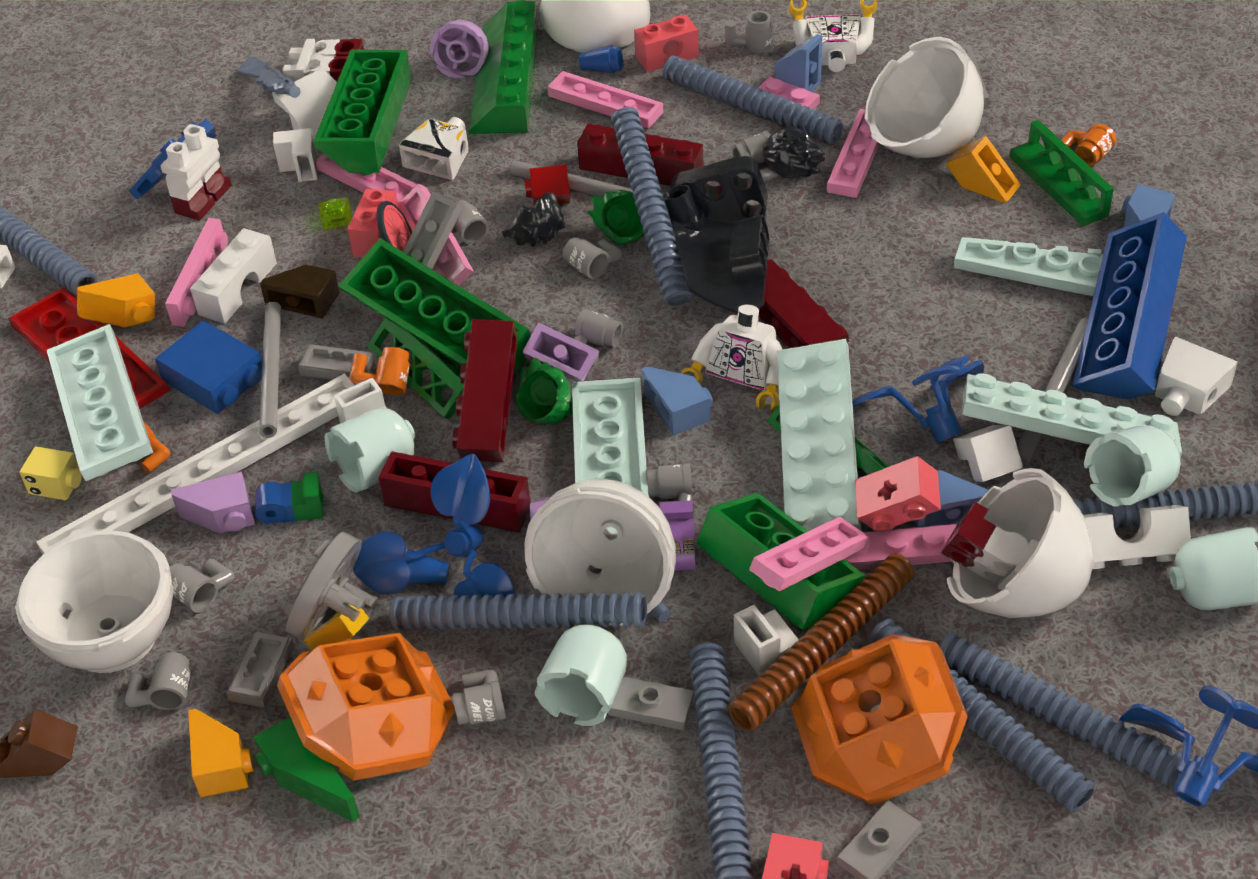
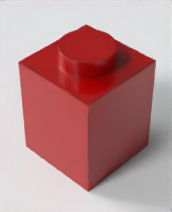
M566 164L529 169L530 179L524 180L526 198H533V206L546 192H553L558 204L570 203Z

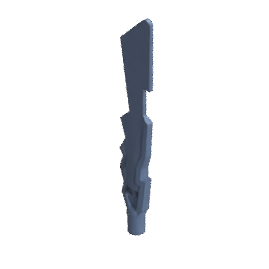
M255 57L248 58L237 69L239 74L256 77V84H262L263 88H267L268 91L276 92V94H286L293 98H297L301 93L300 88L295 85V82L289 76L284 77L277 69H266L269 65Z

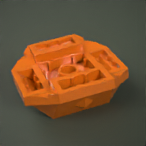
M400 633L356 640L348 638L343 642L318 645L311 651L302 652L280 675L277 686L303 746L322 760L340 767L339 772L352 781L428 765L455 712V706L427 652L416 650Z
M891 634L858 650L852 649L847 655L822 665L817 673L810 676L805 689L791 706L812 775L818 781L871 806L880 804L947 775L954 758L952 754L960 740L968 717L938 643ZM880 704L875 711L870 712L874 706Z

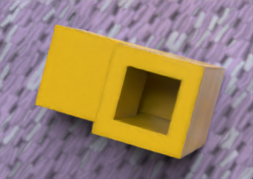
M348 604L360 611L354 622L337 612L329 621L313 630L304 642L310 650H313L318 645L343 642L348 638H352L370 618L363 609H357Z

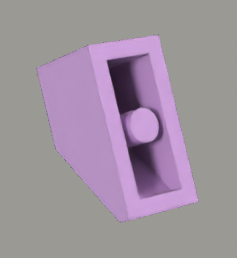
M540 323L537 324L523 350V354L529 364L533 358H537L541 364L548 362L549 366L560 369L566 379L584 382L599 353L597 349Z
M242 472L171 490V495L180 518L217 533L239 531L244 527L255 525Z

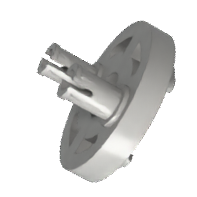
M343 531L333 541L327 539L318 547L314 553V557L318 558V560L304 579L297 598L289 599L285 606V615L288 616L285 629L287 633L304 641L313 630L319 627L330 609L339 612L354 622L360 611L348 604L357 609H363L367 616H369L372 609L365 606V604L370 607L375 606L378 598L349 583V576L361 550V540Z

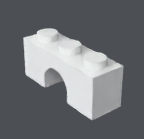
M245 228L239 232L190 288L198 316L224 324L242 305L241 286L243 280L249 279L260 283L277 264L270 236Z
M1171 505L1139 509L1140 527L1137 533L1127 540L1120 539L1116 534L1112 514H1082L1091 539L1092 569L1105 568V561L1119 560V565L1122 566L1139 565L1143 563L1142 557L1156 556L1157 562L1175 561L1178 549L1191 539L1188 507Z

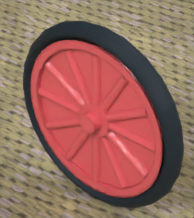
M383 201L378 205L376 211L379 234L381 239L403 252L412 231L401 210L392 202Z

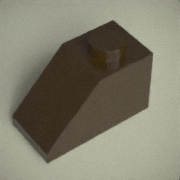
M303 265L264 278L260 282L265 305L269 302H277L282 310L322 319L340 294L335 271L311 265Z

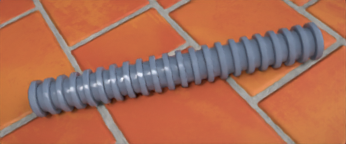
M675 55L670 56L664 64L663 77L667 81L671 80L675 84L683 87L686 86L690 90L694 89L698 93L701 92L703 95H709L713 99L716 98L721 102L724 101L726 104H732V106L739 107L744 111L747 110L749 113H755L759 117L763 116L764 119H770L774 123L778 122L782 126L786 125V127L805 130L811 137H818L823 142L826 140V143L831 145L841 136L843 122L839 118L834 119L831 115L826 116L825 113L818 112L816 109H810V107L802 106V104L797 102L794 103L790 99L786 100L782 96L778 97L774 93L771 94L769 91H763L759 87L755 88L751 84L747 85L743 81L740 82L738 79H732V77L727 75L724 76L720 72L717 73L712 69L709 70L707 67H701L699 64H694Z
M632 107L621 108L612 114L611 121L614 124L613 128L619 141L618 145L621 149L623 163L626 166L625 170L631 183L630 187L636 200L635 204L638 208V214L641 217L642 229L644 234H646L645 239L651 252L650 256L653 260L654 269H656L655 274L661 287L660 291L663 295L664 304L670 306L681 305L691 298L692 293L687 286L680 254H678V246L673 236L674 232L671 228L670 219H668L669 215L665 202H663L664 198L661 188L658 185L659 181L656 171L653 168L654 164L651 154L648 151L649 147L646 143V137L643 134L644 130L641 126L637 109Z
M0 206V240L56 280L75 296H77V287L97 283V277L94 273Z
M1258 481L1254 485L1251 482H1246L1243 486L1236 483L1232 485V488L1230 485L1225 484L1221 488L1211 486L1209 490L1207 487H1199L1198 491L1195 488H1188L1186 492L1183 489H1177L1175 493L1172 490H1165L1164 494L1159 492L1132 505L1112 506L1101 501L1099 497L1095 501L1092 498H1085L1084 502L1080 499H1074L1073 501L1082 514H1112L1114 529L1118 528L1119 524L1124 528L1129 527L1131 523L1134 526H1140L1139 509L1171 505L1188 507L1189 518L1192 521H1197L1199 517L1208 520L1211 518V515L1215 519L1221 518L1222 515L1229 518L1234 513L1236 516H1244L1245 513L1248 515H1255L1257 513Z
M618 592L612 593L611 596L607 593H600L599 597L595 593H588L587 597L583 593H577L575 597L572 593H566L564 597L560 593H555L552 597L549 594H542L540 598L537 594H530L529 598L526 594H519L517 598L514 594H508L506 598L502 594H498L494 598L492 595H484L483 598L480 595H473L472 598L469 595H462L461 598L457 595H452L449 599L446 595H441L438 599L434 595L427 598L424 596H417L416 598L413 596H406L405 598L395 596L390 604L389 618L395 630H402L403 627L406 630H412L414 627L418 630H423L426 627L429 630H434L437 626L441 630L447 629L448 626L451 629H458L459 626L462 629H469L471 626L474 629H480L482 625L485 629H491L493 626L497 629H502L505 625L508 629H513L516 625L520 629H524L528 625L531 628H538L539 625L542 628H549L551 624L554 628H561L563 624L566 628H572L574 624L576 626L586 624L597 626L599 624L602 628H605L609 624L613 627H619L621 623H623L624 627H631L633 623H635L636 627H643L647 619V601L642 592H636L634 596L630 592H625L622 596Z
M886 619L873 628L869 635L868 645L891 634L912 636L909 633H904L903 628L900 626H895L893 620ZM950 670L968 715L965 724L968 723L969 729L973 732L978 731V736L981 739H987L989 746H997V752L1000 755L1007 754V760L1010 763L1016 762V767L1020 771L1026 770V775L1029 779L1036 778V784L1039 787L1046 786V792L1050 796L1057 795V802L1060 804L1066 803V808L1069 812L1080 810L1093 795L1094 783L1091 780L1084 781V774L1081 772L1074 773V767L1071 764H1064V759L1061 756H1054L1053 749L1050 747L1044 748L1043 741L1040 739L1034 740L1035 736L1029 731L1024 732L1025 728L1022 724H1015V719L1012 716L1005 717L1006 713L1002 708L996 709V704L992 700L986 701L987 698L983 693H977L976 687L968 685L965 678H958L959 675L955 670ZM1082 801L1083 803L1076 808L1077 803Z
M955 632L947 634L939 646L950 670L958 669L959 675H969L970 681L976 682L978 680L981 687L986 688L989 686L992 693L997 694L1000 692L1003 699L1008 700L1011 698L1012 703L1016 706L1023 704L1025 711L1034 710L1036 717L1041 718L1045 716L1047 723L1052 724L1056 722L1057 728L1060 730L1069 729V735H1080V741H1091V746L1095 749L1099 746L1102 747L1104 754H1115L1114 758L1117 761L1126 760V765L1130 768L1134 765L1137 766L1139 773H1150V778L1152 780L1161 779L1163 786L1167 787L1169 784L1175 786L1181 774L1177 771L1181 763V752L1172 753L1170 746L1167 745L1163 748L1160 746V741L1156 739L1151 742L1148 740L1147 734H1136V728H1125L1123 721L1114 722L1113 716L1109 714L1103 716L1102 711L1098 708L1091 710L1089 703L1084 702L1080 704L1079 698L1076 696L1069 698L1066 691H1056L1057 688L1053 684L1046 686L1044 679L1039 678L1035 680L1034 674L1030 672L1024 674L1023 668L1019 666L1013 668L1012 662L1008 660L1004 663L1001 662L1000 656H990L989 650L983 649L981 651L980 646L976 643L969 645L967 638L958 639L959 636Z
M702 643L692 648L690 660L691 670L693 671L692 679L694 681L693 688L695 691L697 721L699 722L698 731L700 732L699 741L701 743L703 774L705 775L704 785L706 786L705 794L707 797L708 818L710 820V838L713 843V864L716 866L714 873L717 879H754L751 875V854L749 852V841L747 840L746 818L744 817L745 808L743 806L742 785L740 784L739 763L737 762L738 753L736 751L735 731L733 730L734 722L728 711V705L731 703V700L729 699L730 691L728 689L727 669L725 668V653L722 646L717 643Z

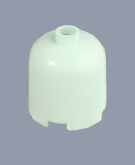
M388 408L371 410L330 428L331 431L324 436L325 448L330 462L337 460L343 471V474L339 475L340 480L348 489L355 493L379 483L378 477L391 451L414 455L415 432L408 420H404L398 413Z
M1134 426L1109 432L1102 437H1098L1088 447L1084 460V468H1089L1090 477L1094 483L1090 485L1091 490L1101 501L1112 506L1132 505L1169 488L1178 477L1181 466L1180 453L1175 441L1164 430L1155 426Z
M1244 527L1186 541L1177 551L1175 567L1169 570L1173 589L1180 590L1186 602L1200 610H1216L1258 604V550L1254 543L1258 542L1256 530L1251 527Z
M590 624L577 625L566 630L557 641L537 678L535 696L541 706L555 717H558L560 712L576 717L574 724L594 726L603 722L612 707L626 671L627 655L620 640L609 631Z

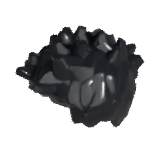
M787 127L776 131L763 144L764 161L773 172L782 178H797L799 175L809 177L812 174L819 173L821 170L817 165L825 161L823 157L825 152L820 149V146L812 140V137L805 130Z
M546 192L537 200L534 208L522 206L520 209H517V217L502 232L504 238H514L519 246L528 242L532 247L536 243L540 244L541 240H543L544 244H547L552 238H556L558 230L565 228L566 225L563 222L564 215L561 213L554 193Z

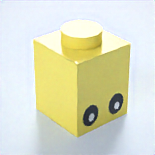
M36 446L19 471L28 494L67 500L73 489L78 488L82 480V474L73 452Z

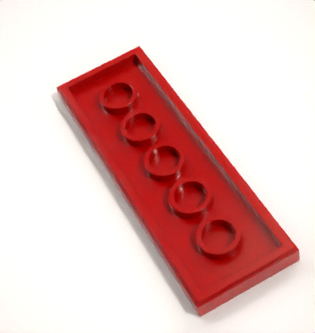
M64 287L8 318L10 325L49 364L48 349L105 326L102 322L80 318L77 314V299ZM116 336L138 407L141 409L169 392L168 384Z

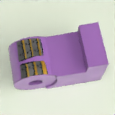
M693 501L659 502L660 509L669 522L676 546L674 571L696 570Z

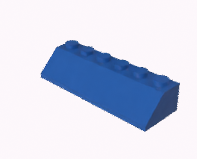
M1165 212L1108 233L1072 385L1077 390L1127 400L1155 392L1187 239L1183 231Z

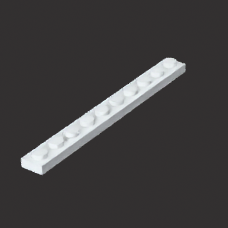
M345 374L340 375L278 409L277 433L274 437L265 438L260 435V420L40 539L37 541V545L41 553L45 554L57 544L65 541L66 538L86 531L113 530L129 533L175 507L171 495L172 489L237 473L338 416L334 394L348 389L355 384Z

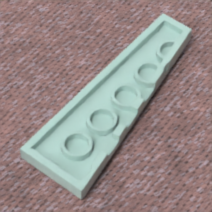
M962 237L955 256L954 268L1093 297L1103 254H1101V249L1088 248L1087 253L1069 252L1067 246H1056L1053 249L1046 250L1039 249L1033 243H1011L1008 241Z

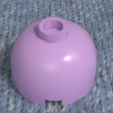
M461 19L450 21L435 32L430 44V54L438 64L436 66L438 70L446 76L465 79L462 75L473 76L478 73L485 63L489 51L487 37L481 28L471 21ZM462 62L469 63V68L463 71L458 69V66Z

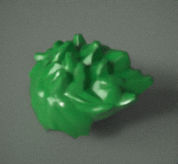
M618 190L611 193L605 192L603 197L598 195L591 197L594 209L588 210L587 213L592 217L594 224L614 243L623 245L633 244L645 235L633 192Z
M537 358L532 359L527 369L521 368L520 391L516 394V405L524 419L537 425H547L549 423L557 425L560 420H567V415L571 416L573 411L569 403L571 401V389L564 373L556 367L549 366L548 362L541 364Z

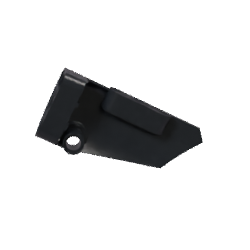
M739 156L676 174L672 178L670 189L663 194V198L671 219L689 291L717 307L734 313H738V309L742 305H753L760 308L765 302L770 237L766 223L768 194L756 160L749 156ZM747 173L750 177L740 178L737 174ZM716 181L720 185L711 186L707 182ZM754 200L760 204L750 205L747 201Z

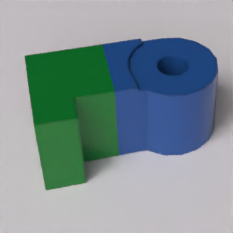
M318 471L303 473L302 481L282 484L266 482L258 486L255 497L256 518L265 524L324 518L323 491Z

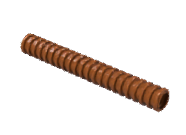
M890 554L864 580L854 587L843 600H840L828 614H825L813 628H810L798 642H795L791 649H788L783 656H780L768 670H765L760 675V678H757L736 700H733L728 705V711L733 722L748 732H753L759 724H762L767 716H770L782 702L786 701L790 694H793L805 680L813 675V672H816L828 658H831L850 637H853L872 616H875L893 596H896L914 578V568L908 559L901 554Z

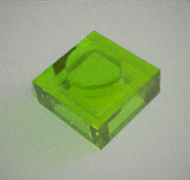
M348 197L318 202L323 230L350 224L352 213Z

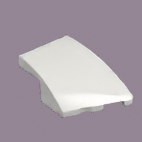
M323 69L294 81L301 91L297 98L272 92L274 102L290 115L293 130L311 128L313 140L337 84Z

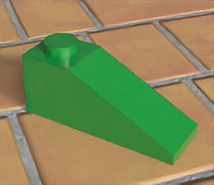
M291 717L254 736L258 753L253 755L264 776L271 773L279 786L351 821L360 818L353 794L331 763L322 760L303 746Z

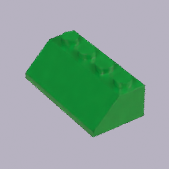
M758 492L709 507L696 543L712 559L720 562L739 581L747 584L765 602L773 605L792 624L799 626L802 630L814 626L865 576L845 559H842L781 591L767 586L760 577L749 570L753 558L808 531Z

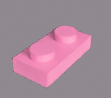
M770 76L759 86L763 91H769L771 94L778 95V97L782 96L786 100L790 99L794 103H800L802 106L810 107V109H814L820 103L819 94Z

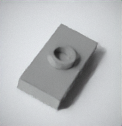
M309 344L298 369L300 376L333 380L345 374L349 378L354 354L361 353L367 356L364 371L366 373H369L374 362L372 352Z
M256 632L226 693L229 701L265 708L294 647L292 638Z
M623 677L608 715L685 730L694 701V690Z
M887 800L837 856V864L858 879H880L921 832L922 823Z

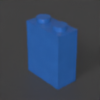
M204 320L155 358L160 377L168 385L216 414L225 407L232 405L242 393L251 386L256 385L262 378L260 352Z

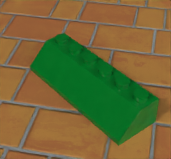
M517 0L515 2H507L482 27V31L487 37L489 51L485 63L480 71L476 73L469 134L528 133L538 20L536 1Z
M350 50L313 141L317 149L349 173L369 175L380 172L412 81L407 50Z
M381 238L338 286L340 290L460 366L462 363H467L468 352H465L464 338L466 331L471 332L472 319L513 321L518 334L514 374L527 361L523 354V350L531 337L527 327Z

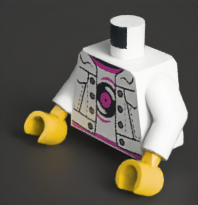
M790 0L788 12L795 18V21L792 23L796 46L817 34L822 35V65H828L831 71L839 72L845 68L846 64H855L857 55L863 54L871 45L875 21L872 18V14L877 11V0H874V3L870 6L865 5L864 0H860V9L863 13L861 18L860 14L806 16V19H803V15L806 10L807 1L801 0V8H795L793 0Z
M742 305L738 309V316L730 315L723 323L715 324L703 336L691 358L693 361L691 368H685L680 373L687 375L689 372H693L696 380L701 384L703 380L701 369L706 367V374L762 390L763 392L759 393L756 398L757 407L763 409L766 399L770 396L772 398L770 410L775 411L780 404L779 394L777 393L779 389L777 350L783 349L780 342L776 340V330L774 327L758 322L759 309L753 305Z

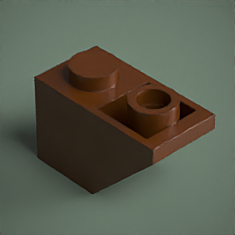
M34 709L22 721L17 720L11 730L0 738V778L52 776L71 760L78 726L37 709Z

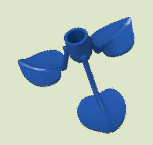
M969 356L950 360L940 367L928 370L913 380V385L917 386L930 379V388L934 391L938 402L937 405L925 410L928 415L926 418L894 387L890 386L862 394L854 398L852 404L855 407L869 399L893 396L920 422L923 429L928 426L930 427L938 444L963 432L951 406L948 387L955 379L966 377L967 374H983L985 366L982 360L964 366L970 360Z
M469 454L443 468L435 476L431 484V498L435 508L442 515L453 516V523L458 526L446 534L445 541L405 554V542L400 535L392 532L377 533L362 542L359 556L353 568L355 576L373 591L385 595L395 594L403 590L410 582L412 570L408 563L409 560L446 548L453 556L467 557L463 569L466 579L455 586L454 595H457L459 598L462 595H469L471 598L473 595H480L482 598L484 595H492L493 598L498 594H502L505 598L508 594L515 595L511 577L501 566L493 563H482L477 565L471 572L473 559L477 557L475 550L481 546L483 541L482 532L475 524L485 517L490 505L487 477L477 456Z
M1203 686L1199 692V698L1203 704L1225 715L1205 756L1195 755L1193 761H1190L1191 746L1194 744L1195 738L1184 730L1183 724L1144 704L1132 705L1121 715L1119 721L1158 731L1183 743L1181 763L1177 769L1181 774L1172 790L1183 801L1196 807L1204 808L1212 791L1219 792L1222 784L1242 765L1258 772V753L1253 755L1248 752H1241L1239 757L1220 775L1217 774L1219 767L1212 762L1232 718L1246 726L1258 729V709L1242 700H1235L1233 696L1216 687Z

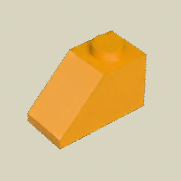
M987 136L959 148L945 164L961 187L1002 203H1006L1021 186Z
M138 273L77 287V314L80 318L120 327L148 322L155 319V293Z
M197 709L188 710L192 778L200 797L249 788L248 773L254 772L251 748L244 749L239 733Z

